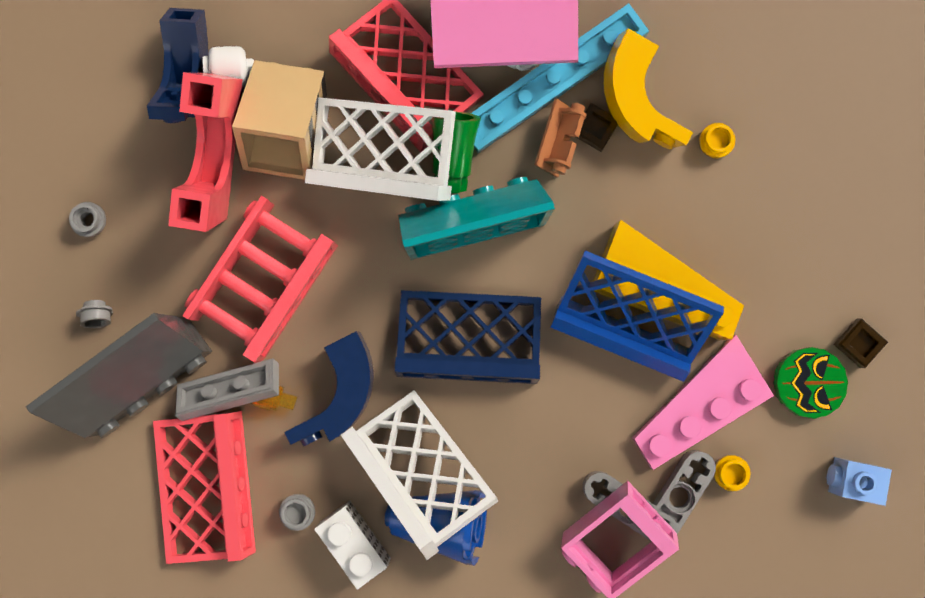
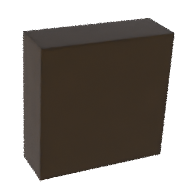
M590 103L585 111L587 116L584 119L580 135L576 138L602 152L618 124L611 114Z
M858 318L834 345L859 368H866L888 341L862 318Z

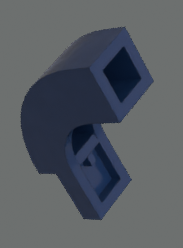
M169 8L159 20L164 49V69L161 84L147 105L149 119L163 120L166 123H179L186 121L188 117L195 118L194 114L179 112L183 72L203 73V56H208L207 26L203 9Z
M356 331L324 347L337 376V389L334 399L321 414L284 432L290 445L301 441L304 447L322 438L320 432L322 429L330 442L351 428L363 414L372 393L374 370L369 349L361 332Z

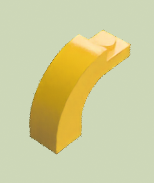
M628 28L618 35L605 65L604 93L609 111L624 133L637 143L650 141L653 135V141L664 148L672 149L673 147L685 146L693 132L656 111L646 95V72L659 46Z

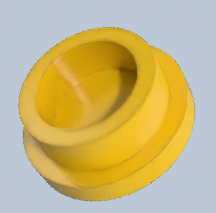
M713 123L702 131L699 144L707 156L722 158L733 150L735 135L729 126L723 123Z
M726 455L716 462L714 478L721 488L727 491H739L748 484L751 472L749 465L744 459L735 455Z

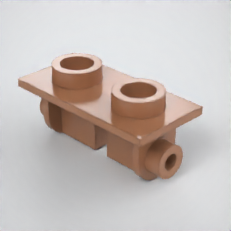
M554 99L534 164L535 166L555 177H559V174L565 175L566 169L571 168V161L577 144L570 141V138L579 137L584 119L587 116L584 112V105L572 103L570 107L559 99Z

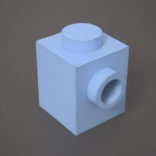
M834 457L833 464L830 465L827 471L828 492L849 499L886 506L892 470Z

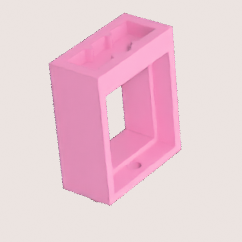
M626 481L563 532L561 549L568 563L574 567L578 566L586 574L588 583L596 592H602L607 598H616L678 551L679 545L677 533L632 484ZM621 508L652 542L611 572L581 539Z

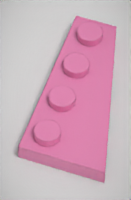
M733 335L732 340H727L724 346L707 360L701 370L689 382H686L677 391L678 393L632 439L649 467L654 470L774 395L737 335Z

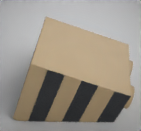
M254 60L232 125L243 170L305 180L306 169H312L318 98H326L327 96L324 71Z

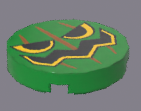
M813 347L793 350L787 354L788 356L775 369L773 380L775 394L780 403L797 416L814 419L828 416L838 409L846 397L848 387L845 368L838 358L824 349Z

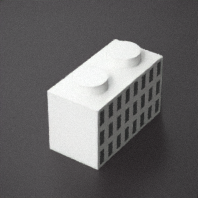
M350 500L316 526L315 531L357 590L388 567L391 559Z

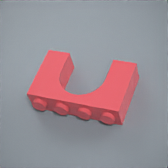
M183 72L179 112L190 113L195 116L197 128L196 149L188 179L183 185L172 188L168 226L207 232L227 219L236 144L232 125L240 104L243 79L210 73Z

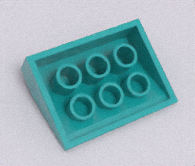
M519 177L508 181V187L494 190L492 185L481 187L473 191V196L460 199L459 194L451 195L450 200L439 201L440 204L426 208L425 203L411 205L405 208L406 213L398 215L403 245L410 259L414 260L546 225L555 209L554 203L537 179L528 181L527 177Z

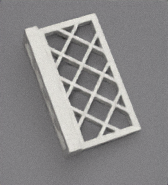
M319 97L312 169H306L305 183L428 200L448 201L451 199L452 186H448L456 112ZM329 106L338 107L346 117V120L335 130L328 122ZM348 108L356 110L351 114ZM366 110H371L379 123L366 134L357 122V119ZM381 112H390L385 117L381 114ZM399 114H405L413 126L399 138L389 123ZM414 115H420L423 117L419 121H417ZM433 117L444 118L443 133L435 141H432L423 129V126ZM352 125L361 139L348 150L339 135ZM384 128L394 143L381 154L371 139ZM418 132L428 147L414 158L403 143ZM334 141L343 155L334 164L324 163L325 148ZM440 144H441V151H439V149L437 148ZM366 145L375 157V160L366 168H361L353 155ZM399 148L409 163L399 172H394L385 159ZM431 152L439 161L438 177L427 176L419 165ZM348 161L351 166H344L343 164ZM381 165L383 170H376L375 168ZM414 169L418 175L408 174V172Z
M415 390L357 431L352 426L341 434L348 447L427 560L439 552L437 548L439 545L498 502L495 494ZM415 404L420 410L418 424L400 422L402 412ZM425 418L430 423V425H424ZM379 428L391 429L388 445L374 444L368 436ZM398 429L416 431L413 448L395 446ZM423 432L437 433L440 436L438 450L419 448ZM445 444H446V446L450 449L451 452L444 451V449H445ZM380 452H386L385 459ZM393 453L411 455L408 472L393 471L390 468ZM418 456L436 458L433 475L414 473ZM442 459L459 461L461 466L458 478L439 476ZM466 472L469 474L472 480L465 479ZM399 479H406L405 486L402 485ZM413 480L431 482L428 500L412 499L410 491ZM438 483L457 485L454 504L435 501ZM463 486L479 488L485 495V498L474 506L460 504ZM419 507L426 508L425 516ZM433 509L452 511L450 524L436 533L430 524ZM459 512H465V513H463L461 516L458 517V513H459Z

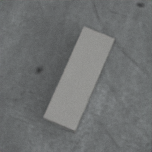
M272 358L177 384L175 417L185 421L278 396L279 363Z

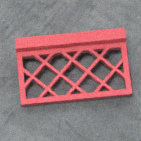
M383 0L342 32L339 28L329 36V53L375 103L410 107L418 105L420 108H424V106L444 108V110L451 108L455 109L453 111L466 112L484 96V93L460 67L446 68V77L426 75V61H434L433 39L398 0ZM392 8L400 17V27L379 25L380 16ZM360 31L374 32V47L359 46L352 37ZM379 33L399 35V50L378 48ZM403 35L418 37L423 42V52L403 50ZM368 55H374L373 60ZM377 56L397 57V73L382 71L377 66ZM402 58L422 60V74L401 73ZM391 80H397L396 85ZM401 81L421 83L420 98L406 97L400 91ZM425 83L445 85V99H425ZM450 85L463 86L472 96L464 102L449 101ZM399 114L392 120L403 134L413 126L405 114ZM414 115L417 121H419L423 117L420 115ZM428 121L423 126V129L433 140L432 125ZM418 132L409 138L420 152L428 147Z
M242 411L203 415L181 421L178 418L153 421L166 564L228 559V562L241 561L254 554L256 548ZM213 422L214 438L207 445L195 433L203 423ZM193 424V426L190 429L187 428L185 425ZM175 426L185 435L176 448H173L167 442L165 427ZM189 441H192L203 451L194 465L180 454ZM208 456L217 463L218 474L212 481L198 470ZM175 460L188 471L179 484L170 477L169 467ZM193 476L206 487L198 500H195L184 490V487ZM211 492L221 500V510L216 517L202 506ZM178 495L192 507L183 519H180L173 512L172 503ZM196 512L210 523L201 536L187 525ZM214 528L224 536L225 550L216 551L205 541ZM182 531L195 544L188 553L177 554L176 538ZM199 548H201L204 552H197V551H198Z

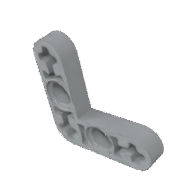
M691 450L685 453L655 501L652 503L646 499L660 516L666 519L665 521L677 534L714 477L716 464L713 458L699 450ZM703 458L704 460L701 465L706 469L703 474L696 472L690 480L697 484L695 489H693L686 482L679 480V478L683 475L689 479L694 470L690 466V462L692 460L699 462ZM602 471L589 473L583 481L585 496L596 506L607 496L602 493L597 494L596 497L592 496L594 494V489L591 487L593 481L600 483L605 479L604 486L612 493L623 485ZM677 487H683L688 493L687 502L680 507L673 506L669 500L670 492ZM620 508L611 515L650 540L629 517L621 514Z

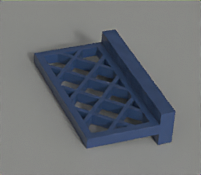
M401 290L397 357L395 358L396 376L404 378L537 384L540 380L541 297ZM408 300H422L431 311L416 323L407 313ZM431 301H441V302H440L439 304H437L436 306H434V304H433ZM448 302H458L466 311L453 324L439 311ZM466 303L476 304L470 308ZM483 304H493L501 313L488 326L474 313ZM502 305H511L506 310L502 307ZM518 305L533 306V319L523 328L509 314ZM436 314L448 328L433 341L421 326ZM471 316L483 331L468 343L456 328ZM504 318L518 331L506 344H503L491 331ZM408 320L412 324V327L406 332V325ZM533 326L531 337L526 331ZM416 330L429 343L420 353H405V340ZM451 332L465 346L456 355H446L437 346ZM486 334L500 347L491 357H481L472 347ZM523 336L532 346V359H518L508 347ZM434 349L438 354L427 353ZM468 350H469V351L472 353V355H473V356H462V355L465 354ZM504 352L509 358H498V356Z

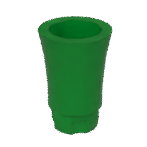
M456 112L448 178V186H452L451 193L467 191L468 176L471 175L475 139L481 117L465 112ZM433 117L431 119L433 141L443 133L444 118ZM441 144L437 147L439 151H441ZM433 154L432 172L434 177H438L439 161Z

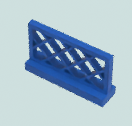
M585 250L563 297H561L557 305L550 328L684 382L690 373L691 363L723 315L724 306ZM589 265L601 270L605 278L589 282L584 272L586 266ZM629 281L636 284L640 292L623 296L618 284ZM610 286L616 298L600 302L594 290ZM586 293L592 305L584 306L570 299L572 296ZM666 296L673 300L675 306L657 310L652 298ZM645 300L650 312L633 316L628 304ZM621 307L626 318L616 319L606 315L605 310ZM700 310L710 314V316L705 321L692 324L687 312ZM680 315L684 326L667 329L662 318ZM655 321L659 332H648L639 328L638 324ZM689 334L692 344L688 348L673 342L671 338Z

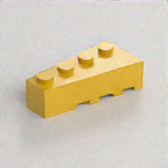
M622 220L618 221L612 229L602 257L724 306V313L709 336L717 340H732L744 305ZM597 269L593 281L605 278L601 270ZM629 281L618 284L623 296L640 292L638 286ZM610 286L594 290V292L611 299L616 298ZM666 296L652 298L657 310L675 306L673 300ZM645 300L628 304L642 311L650 312ZM700 310L687 312L692 324L705 321L710 316V314ZM680 315L663 318L684 326Z

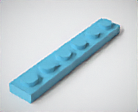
M628 3L578 38V63L541 64L470 113L481 117L474 145L477 153H480L553 102L555 98L560 97L606 65L611 48L618 35L629 28L637 34L646 37L649 30L631 5Z

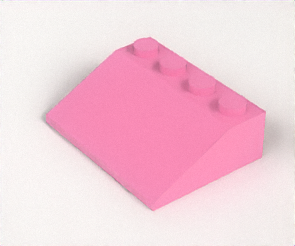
M431 0L434 68L578 63V0Z

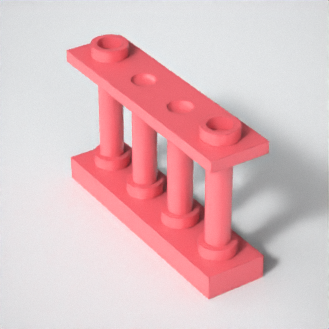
M262 195L258 201L254 200L247 207L243 216L245 218L244 223L201 288L194 290L185 302L187 309L182 315L188 320L199 321L204 314L245 341L244 345L247 348L242 355L254 363L264 361L338 247L334 241L323 234L319 236L318 240L315 238L310 240L269 214L274 204ZM261 225L303 251L305 259L299 269L293 268L291 270L250 243ZM242 255L284 281L283 285L286 289L279 299L276 297L273 299L269 298L231 273ZM222 285L264 311V316L267 318L259 329L257 327L254 329L250 328L211 302Z

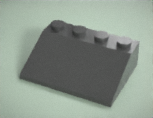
M153 313L32 401L26 408L31 414L83 438L97 435L104 438L120 427L118 421L129 414L132 417L144 410L149 405L147 399L156 393L163 395L178 384L176 378L186 371L188 374H191L205 365L207 362L205 357L213 351L190 320L185 317Z

